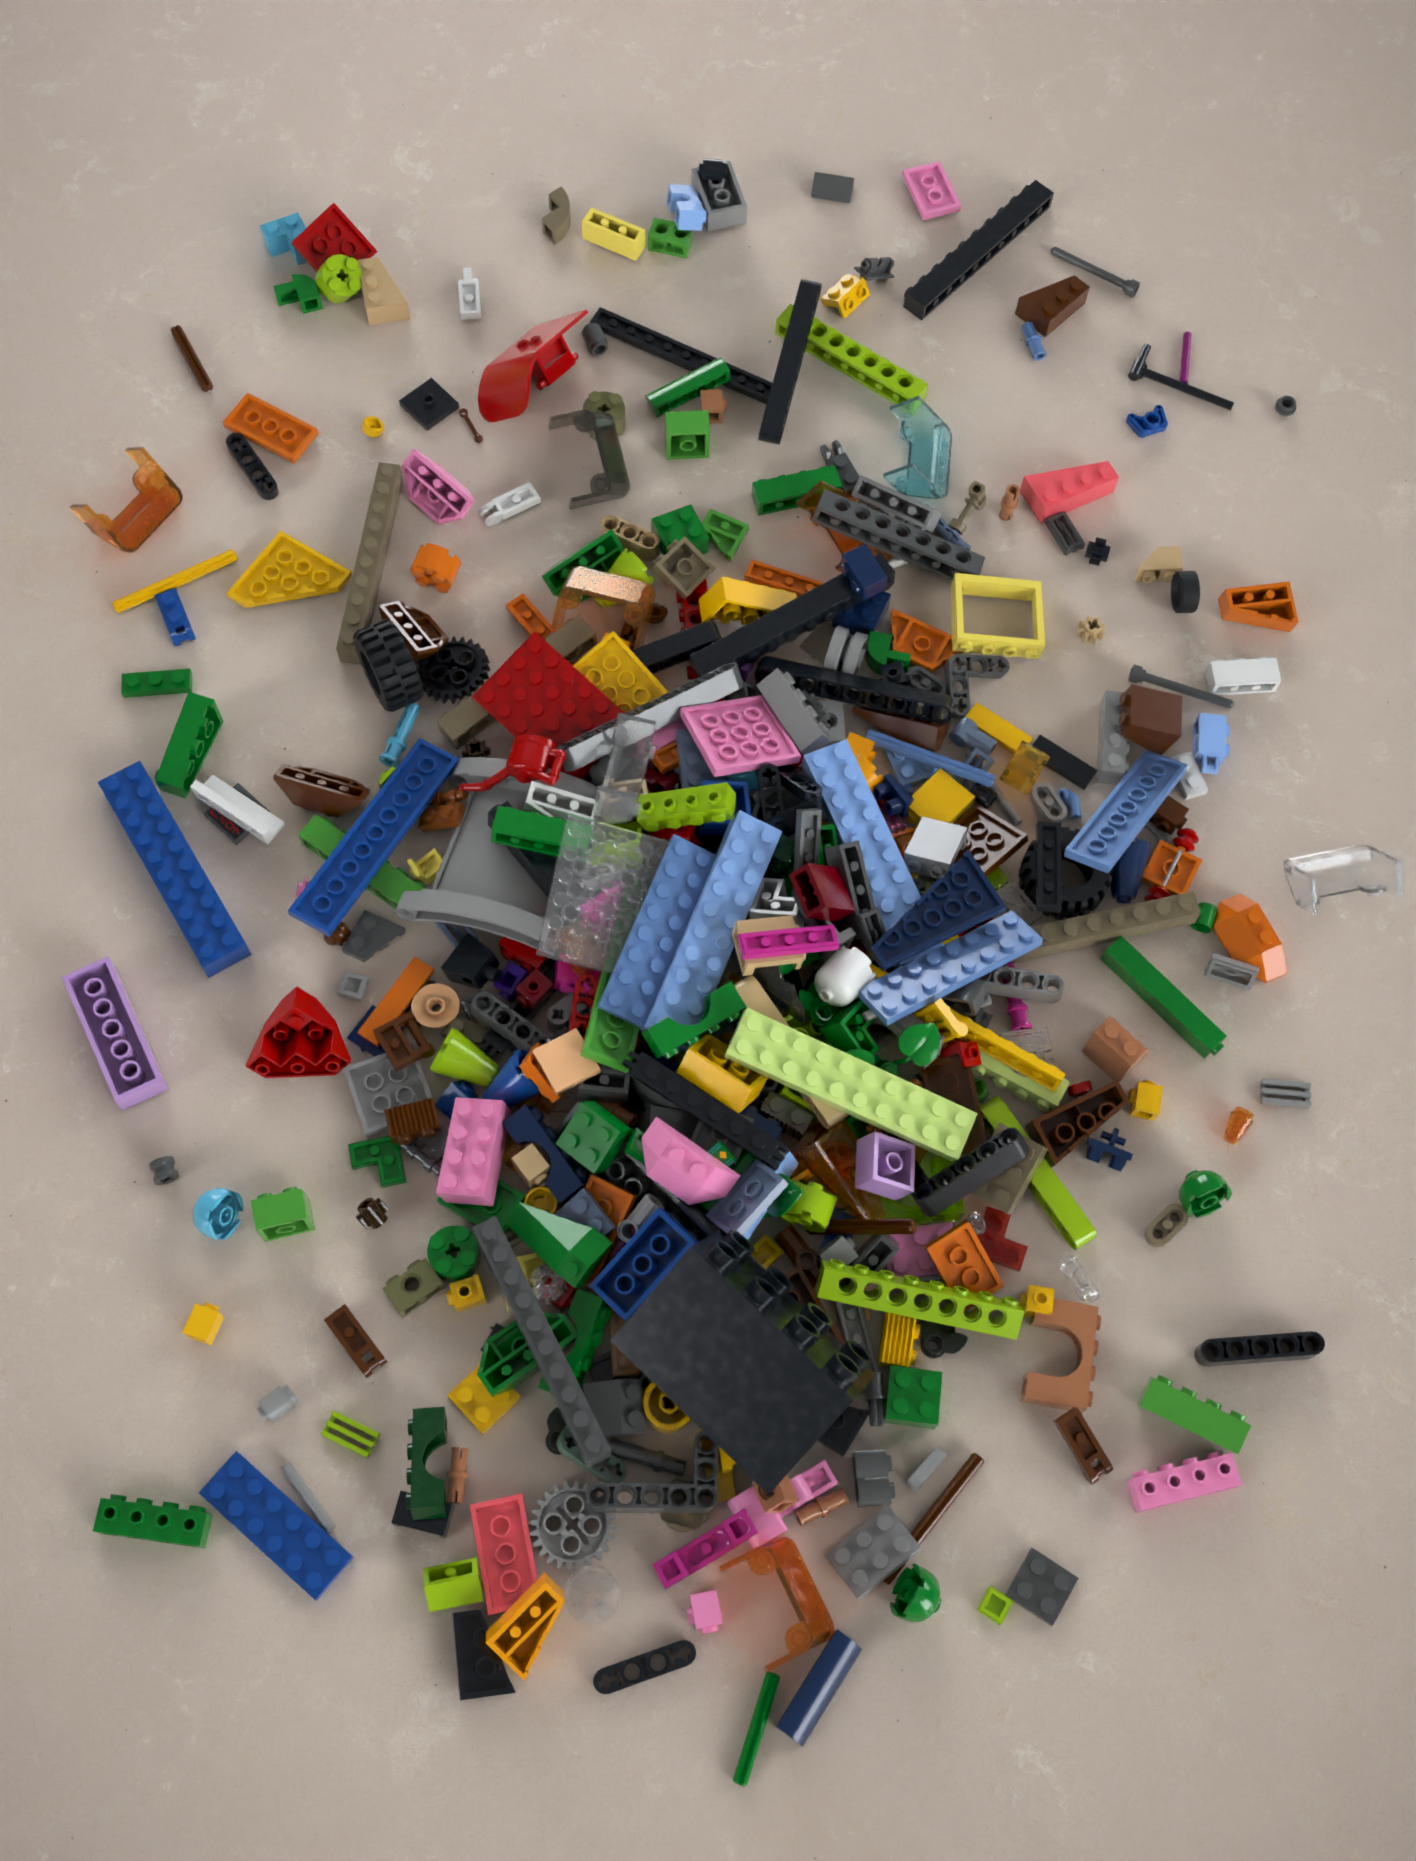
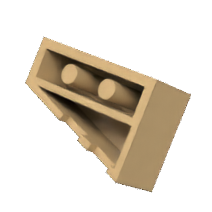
M379 258L357 260L362 272L360 279L369 325L409 320L408 303Z

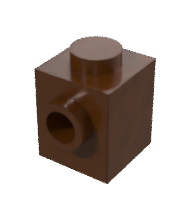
M1167 796L1149 821L1155 824L1162 832L1172 835L1176 829H1182L1188 821L1185 816L1189 809L1170 796Z

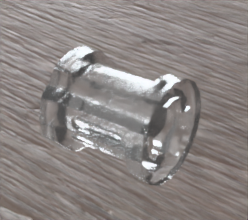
M972 1212L967 1218L963 1220L958 1219L952 1225L953 1228L962 1221L967 1220L975 1234L978 1235L986 1229L985 1221L978 1212Z

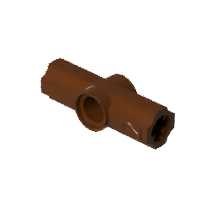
M791 1224L781 1230L774 1239L794 1264V1268L800 1265L815 1291L821 1262L818 1259L817 1253L809 1248ZM809 1257L813 1264L809 1267L802 1266L799 1259Z

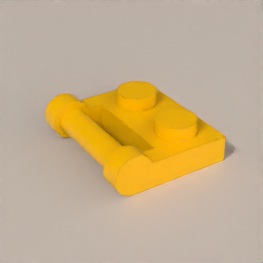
M941 998L913 1013L914 1016L924 1023H935L938 1029L945 1025L948 1027L949 1030L942 1033L944 1036L942 1047L946 1042L954 1038H961L968 1033L966 1024L956 1019L949 1006Z

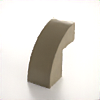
M562 187L549 193V209L552 212L542 218L543 233L554 245L565 237L571 221L569 198Z

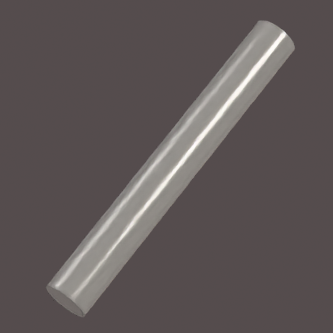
M288 1462L281 1467L282 1471L325 1531L328 1533L333 1530L336 1525L292 1464Z

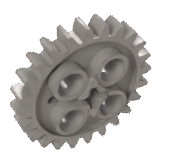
M575 1480L573 1488H569L566 1481H564L562 1490L553 1485L554 1494L551 1495L545 1491L544 1494L547 1500L545 1502L537 1500L541 1509L532 1510V1514L537 1517V1520L529 1521V1524L536 1527L537 1530L530 1532V1536L538 1537L533 1546L534 1548L542 1546L543 1548L539 1556L543 1557L548 1554L547 1564L549 1565L554 1560H557V1569L559 1570L564 1563L567 1564L569 1572H571L573 1564H577L580 1571H582L583 1562H587L592 1567L591 1558L595 1557L601 1561L600 1550L609 1552V1548L605 1544L606 1541L614 1542V1538L608 1533L616 1530V1526L609 1524L610 1521L616 1519V1516L614 1514H607V1512H594L588 1508L586 1492L589 1484L587 1482L582 1489L579 1488L577 1480ZM598 1491L592 1493L590 1499L594 1503H602L606 1498L605 1495L598 1498ZM577 1499L582 1503V1508L577 1513H571L567 1510L569 1501ZM557 1507H561L571 1521H579L577 1524L578 1528L589 1540L588 1545L584 1544L573 1529L567 1531L568 1523L558 1513ZM551 1518H559L562 1523L560 1529L555 1532L547 1529V1522ZM589 1520H596L600 1525L599 1530L594 1534H589L584 1530V1526ZM570 1538H574L579 1542L578 1549L572 1553L564 1549V1543Z

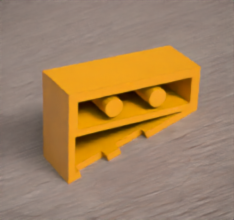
M544 1572L486 1631V1644L524 1681L565 1602L564 1591Z

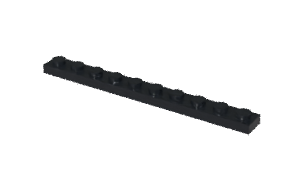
M599 307L590 323L599 324L603 333L691 372L717 359ZM725 362L730 370L731 381L723 384V386L767 405L772 382Z

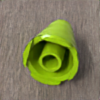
M626 548L594 590L596 596L593 599L601 608L604 606L610 608L651 586L655 580L652 575L647 576V567L632 551L628 552Z
M452 1027L429 1070L437 1074L487 1087L499 1073L497 1071L499 1065L458 1029Z

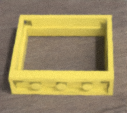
M955 573L950 585L952 651L1040 659L1045 648L1041 581ZM962 595L1032 601L1034 639L964 633Z

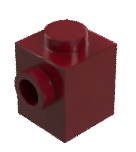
M536 968L516 987L515 999L521 1007L528 1008L533 1012L553 993L554 984Z

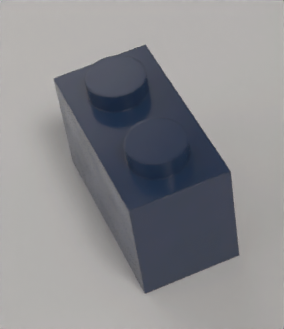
M866 543L842 554L841 573L844 577H848L852 590L855 594H859L863 601L887 589L888 577Z

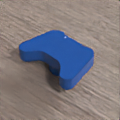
M1156 405L1153 411L1147 412L1143 417L1130 413L1126 418V423L1141 438L1163 432L1168 425L1161 405Z

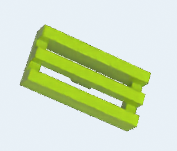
M333 1410L330 1420L327 1421L326 1427L320 1435L368 1459L381 1434ZM338 1419L373 1438L369 1441L335 1424ZM331 1429L368 1446L366 1451L331 1434Z

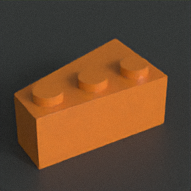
M1290 581L1225 589L1218 598L1222 620L1291 632L1299 623Z

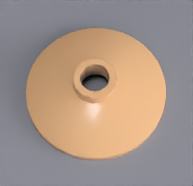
M434 983L424 986L415 994L411 1009L416 1017V1021L426 1028L438 1029L449 1025L457 1017L460 1010V1000L457 993L451 987L445 984ZM435 1007H440V1008H441L440 1011H438V1012H433V1009H434Z

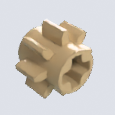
M1087 616L1085 622L1080 620L1077 636H1081L1083 643L1087 642L1094 645L1097 638L1103 639L1105 624L1101 623L1099 617Z

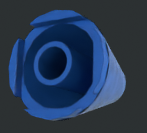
M518 1049L512 1054L483 1093V1099L503 1100L510 1108L540 1094L537 1085L532 1080L527 1079L519 1067L529 1051L523 1049L519 1052Z

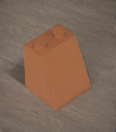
M1109 1016L1093 1032L1082 1052L1114 1081L1118 1080L1120 1083L1150 1050L1119 1022Z

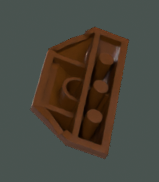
M401 601L379 605L382 620H391L395 624L414 662L430 657L449 641L448 636L429 614L414 607L405 606V603Z
M283 764L273 775L274 781L293 805L302 807L305 810L320 812L330 817H339L361 805L370 794V789L357 780L315 768L291 767L290 765Z

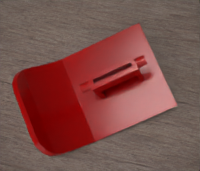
M587 309L537 324L485 367L479 384L478 407L479 412L487 422L494 423L518 417L526 410L529 403L532 371L539 380L536 383L537 389L542 390L544 387L555 382L576 364L575 361L579 356L576 352H570L562 335L588 314Z

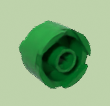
M447 1226L438 1230L429 1239L427 1248L428 1260L440 1278L453 1283L472 1277L480 1264L481 1252L474 1235L466 1227ZM454 1250L457 1251L456 1258L451 1256V1252Z

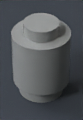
M287 1384L282 1388L278 1386L258 1401L260 1407L257 1410L265 1422L270 1419L274 1423L293 1409V1405L298 1402V1399Z

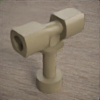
M977 481L972 482L969 486L970 499L965 498L964 501L967 505L958 519L952 518L948 525L953 530H957L959 535H963L967 528L965 522L974 509L981 510L986 504L985 486Z

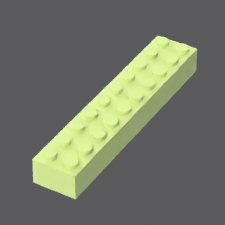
M749 1008L744 1010L723 1056L728 1060L951 1162L959 1160L978 1114Z

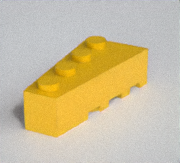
M721 577L699 599L702 623L714 619L720 620V624H729L730 620L741 621V625H747L794 600L797 596L796 593L783 589H775L765 585L749 583L748 581L731 579L730 577Z

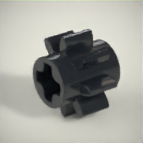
M1096 537L1095 542L1089 541L1085 557L1090 558L1089 564L1099 566L1100 561L1106 562L1111 546L1106 545V539Z

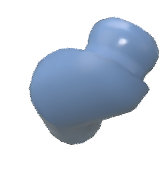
M1059 789L1057 794L1066 807L1069 808L1070 819H1080L1082 814L1079 797L1068 789Z

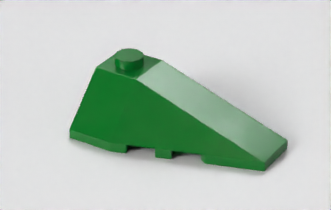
M519 1202L506 1222L556 1274L574 1288L586 1285L613 1245L612 1241L594 1227L582 1225L571 1219L562 1218Z

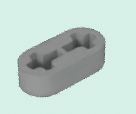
M937 1445L905 1483L916 1491L948 1454Z

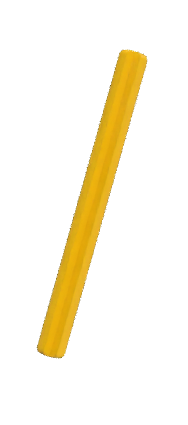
M230 549L112 602V605L117 613H121L155 598L154 595L177 588L238 560L237 555L233 549Z

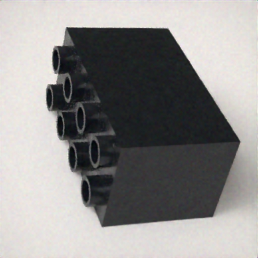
M720 1229L688 1249L610 1341L763 1490L770 1494L876 1374L868 1368L872 1363V1358L861 1345L853 1340H848L843 1344L828 1330L833 1324L832 1320L820 1307L813 1303H808L803 1307L789 1293L793 1288V1284L783 1272L773 1266H769L765 1271L750 1257L754 1252V1247L742 1234L735 1230H730L726 1234Z

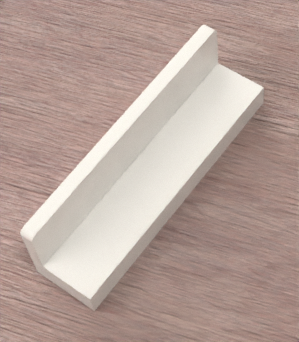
M211 775L204 784L195 780L190 786L196 798L267 845L285 825L284 821L214 775Z

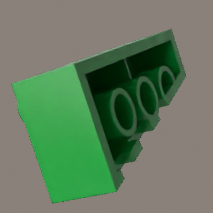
M188 691L160 768L157 769L155 774V781L161 791L186 799L191 789L190 786L194 783L223 724V719L214 699Z

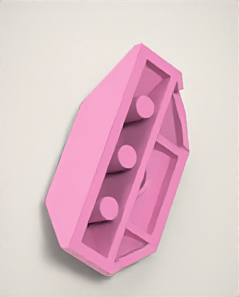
M416 449L411 451L402 464L407 495L415 505L439 525L463 519L474 503L473 496L467 488L443 467Z
M658 1117L654 1119L642 1136L647 1176L688 1205L726 1197L741 1176Z

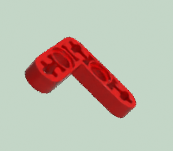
M581 975L575 982L568 1032L581 1027L582 1032L586 1033L598 987V981L593 975ZM586 981L588 986L592 988L588 990L586 997H582L585 988L581 985ZM586 1004L589 1007V1014L581 1015L577 1010V1005ZM639 1035L637 1036V1040H636V1045H635L634 1051L637 1049V1047H638L639 1044H640V1037H639Z

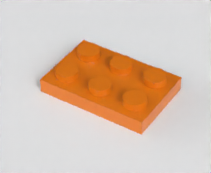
M962 1221L923 1246L946 1287L962 1286L967 1288L969 1292L979 1293V1291H986L991 1294L1004 1287L1002 1280L969 1221ZM974 1304L967 1305L964 1308V1311H967L968 1309L973 1307Z

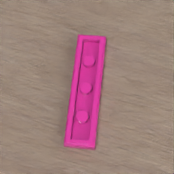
M834 924L738 934L737 937L743 960L838 950L840 946Z

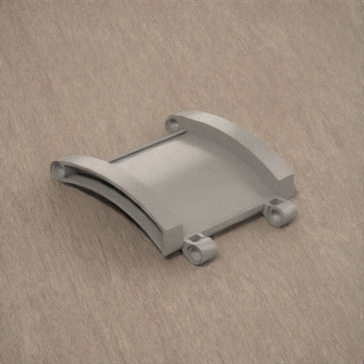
M486 757L459 758L449 780L452 785L458 788L463 783L484 782L483 780L489 779L504 769L508 759ZM560 772L559 780L551 787L600 801L587 852L589 856L597 823L621 821H604L599 787ZM512 776L507 777L492 787L491 790L469 792L464 804L466 809L460 826L454 829L431 889L404 891L395 910L398 917L407 921L442 922L484 930L523 943L551 957L554 955L559 938L574 945H582L586 939L582 920L571 926L507 847L491 842L492 829L488 826V812L491 808L498 804L501 805L506 801L516 810L523 811L531 783H520ZM535 780V781H534V782H537V783H541V784L547 785V784H545V783H543V782H541V781H539V780ZM554 856L574 881L579 884L569 867L568 859Z

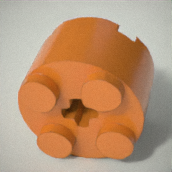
M426 543L425 547L423 545L420 546L410 571L416 578L415 582L422 587L431 585L437 591L447 593L452 587L460 569L461 561L456 555L453 558L449 556V550L439 545Z

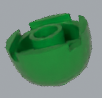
M1195 1170L1188 1173L1181 1184L1179 1199L1189 1217H1191V1214H1194L1196 1218H1199L1221 1208L1220 1202L1224 1198L1228 1201L1232 1191L1221 1175L1209 1170Z
M915 1563L912 1564V1569L906 1567L898 1577L892 1594H897L895 1603L890 1602L892 1614L912 1623L925 1621L933 1613H936L941 1605L938 1580L932 1573Z

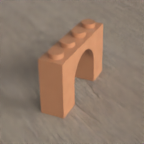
M1054 1298L1053 1311L1050 1315L1035 1312L1031 1317L1030 1326L1056 1330L1067 1335L1076 1347L1077 1365L1071 1374L1063 1377L1028 1371L1023 1377L1020 1402L1067 1411L1076 1407L1081 1413L1086 1411L1087 1407H1091L1093 1392L1089 1391L1090 1381H1094L1096 1367L1092 1365L1093 1356L1097 1355L1099 1345L1098 1340H1095L1096 1330L1099 1331L1101 1325V1315H1098V1307Z

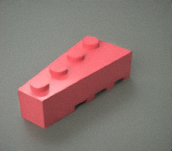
M1109 461L1024 476L1020 493L1040 523H1043L1050 516L1063 511L1067 513L1113 493L1119 476Z

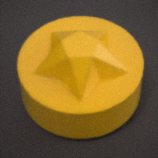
M368 416L363 420L361 428L367 436L376 438L381 436L384 424L377 417Z

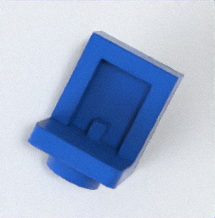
M466 1081L451 1082L435 1103L450 1120L456 1097L474 1099L479 1097L474 1092V1087Z

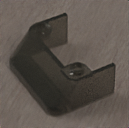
M579 410L551 416L548 424L549 430L574 425L580 432L594 431L604 473H599L592 477L590 481V494L570 499L569 509L625 497L630 490V481L613 417L607 412Z

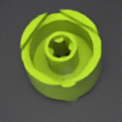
M341 254L333 255L318 269L315 275V283L319 293L323 294L327 298L326 300L332 303H344L360 290L362 272L356 259Z
M792 1180L804 1193L793 1207L780 1217L794 1226L796 1222L804 1225V1230L816 1233L825 1232L838 1198L833 1194L822 1191L823 1186L818 1183L809 1182L808 1185H805L799 1181Z

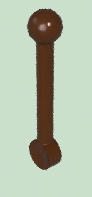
M460 409L459 414L469 425L475 436V441L481 443L483 437L477 433L470 421L467 409Z

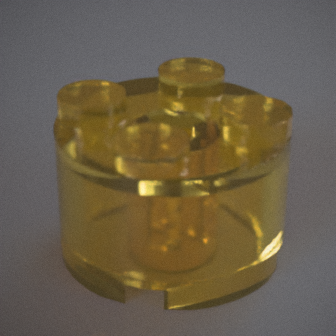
M1022 740L999 780L1027 795L1040 776V772L1047 764L1050 756Z

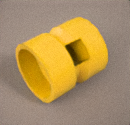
M536 1187L530 1190L525 1197V1204L548 1211L551 1214H555L559 1210L557 1200L549 1188Z

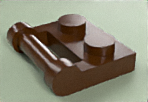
M407 1012L373 1030L376 1039L396 1072L423 1058L431 1057L436 1051L433 1045L429 1044L415 1022L416 1017L412 1012ZM402 1027L409 1029L419 1046L418 1049L413 1050L401 1030Z

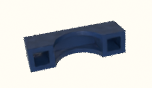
M524 1105L502 1124L516 1143L525 1145L536 1142L547 1151L551 1162V1169L545 1184L559 1204H566L582 1188H585L588 1175L580 1166L577 1167L574 1164L572 1156L556 1145L559 1135L551 1126L548 1127L543 1121L545 1116L536 1106Z

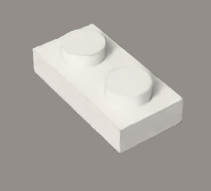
M1192 752L1170 757L1171 759L1188 764L1186 773L1178 782L1185 800L1207 794L1208 788Z

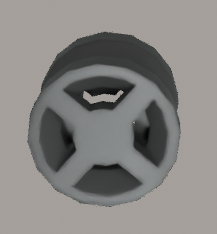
M172 1156L160 1157L149 1163V1168L155 1175L153 1177L155 1185H165L179 1178L178 1171L174 1169L175 1160Z

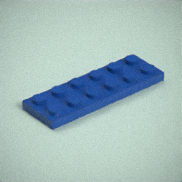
M237 1451L199 1492L204 1499L316 1601L354 1558Z

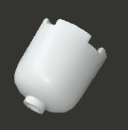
M845 946L839 948L815 974L814 985L819 997L824 1002L835 1007L849 1005L858 997L860 989L876 979V973H872L869 966L872 963L871 960L855 947L851 950L845 948Z

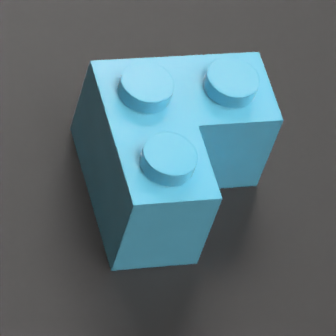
M298 212L259 225L264 244L271 257L291 251L297 265L307 262L291 245V242L306 229Z

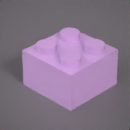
M873 1132L857 1140L855 1188L893 1200H898L914 1192V1144L878 1132Z

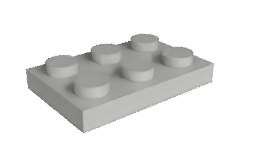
M886 1505L825 1554V1557L859 1601L922 1549L890 1507Z

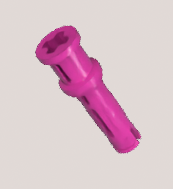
M1014 962L1007 963L1008 967L1015 968ZM1003 979L1004 984L1009 983L1007 979ZM1007 997L1009 1005L1006 1012L1011 1018V1033L1024 1034L1031 1031L1032 1024L1028 1022L1026 1014L1028 1007L1026 1003L1022 1002V999Z

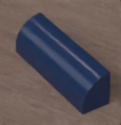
M835 1630L775 1727L803 1747L861 1653L862 1648L841 1631Z

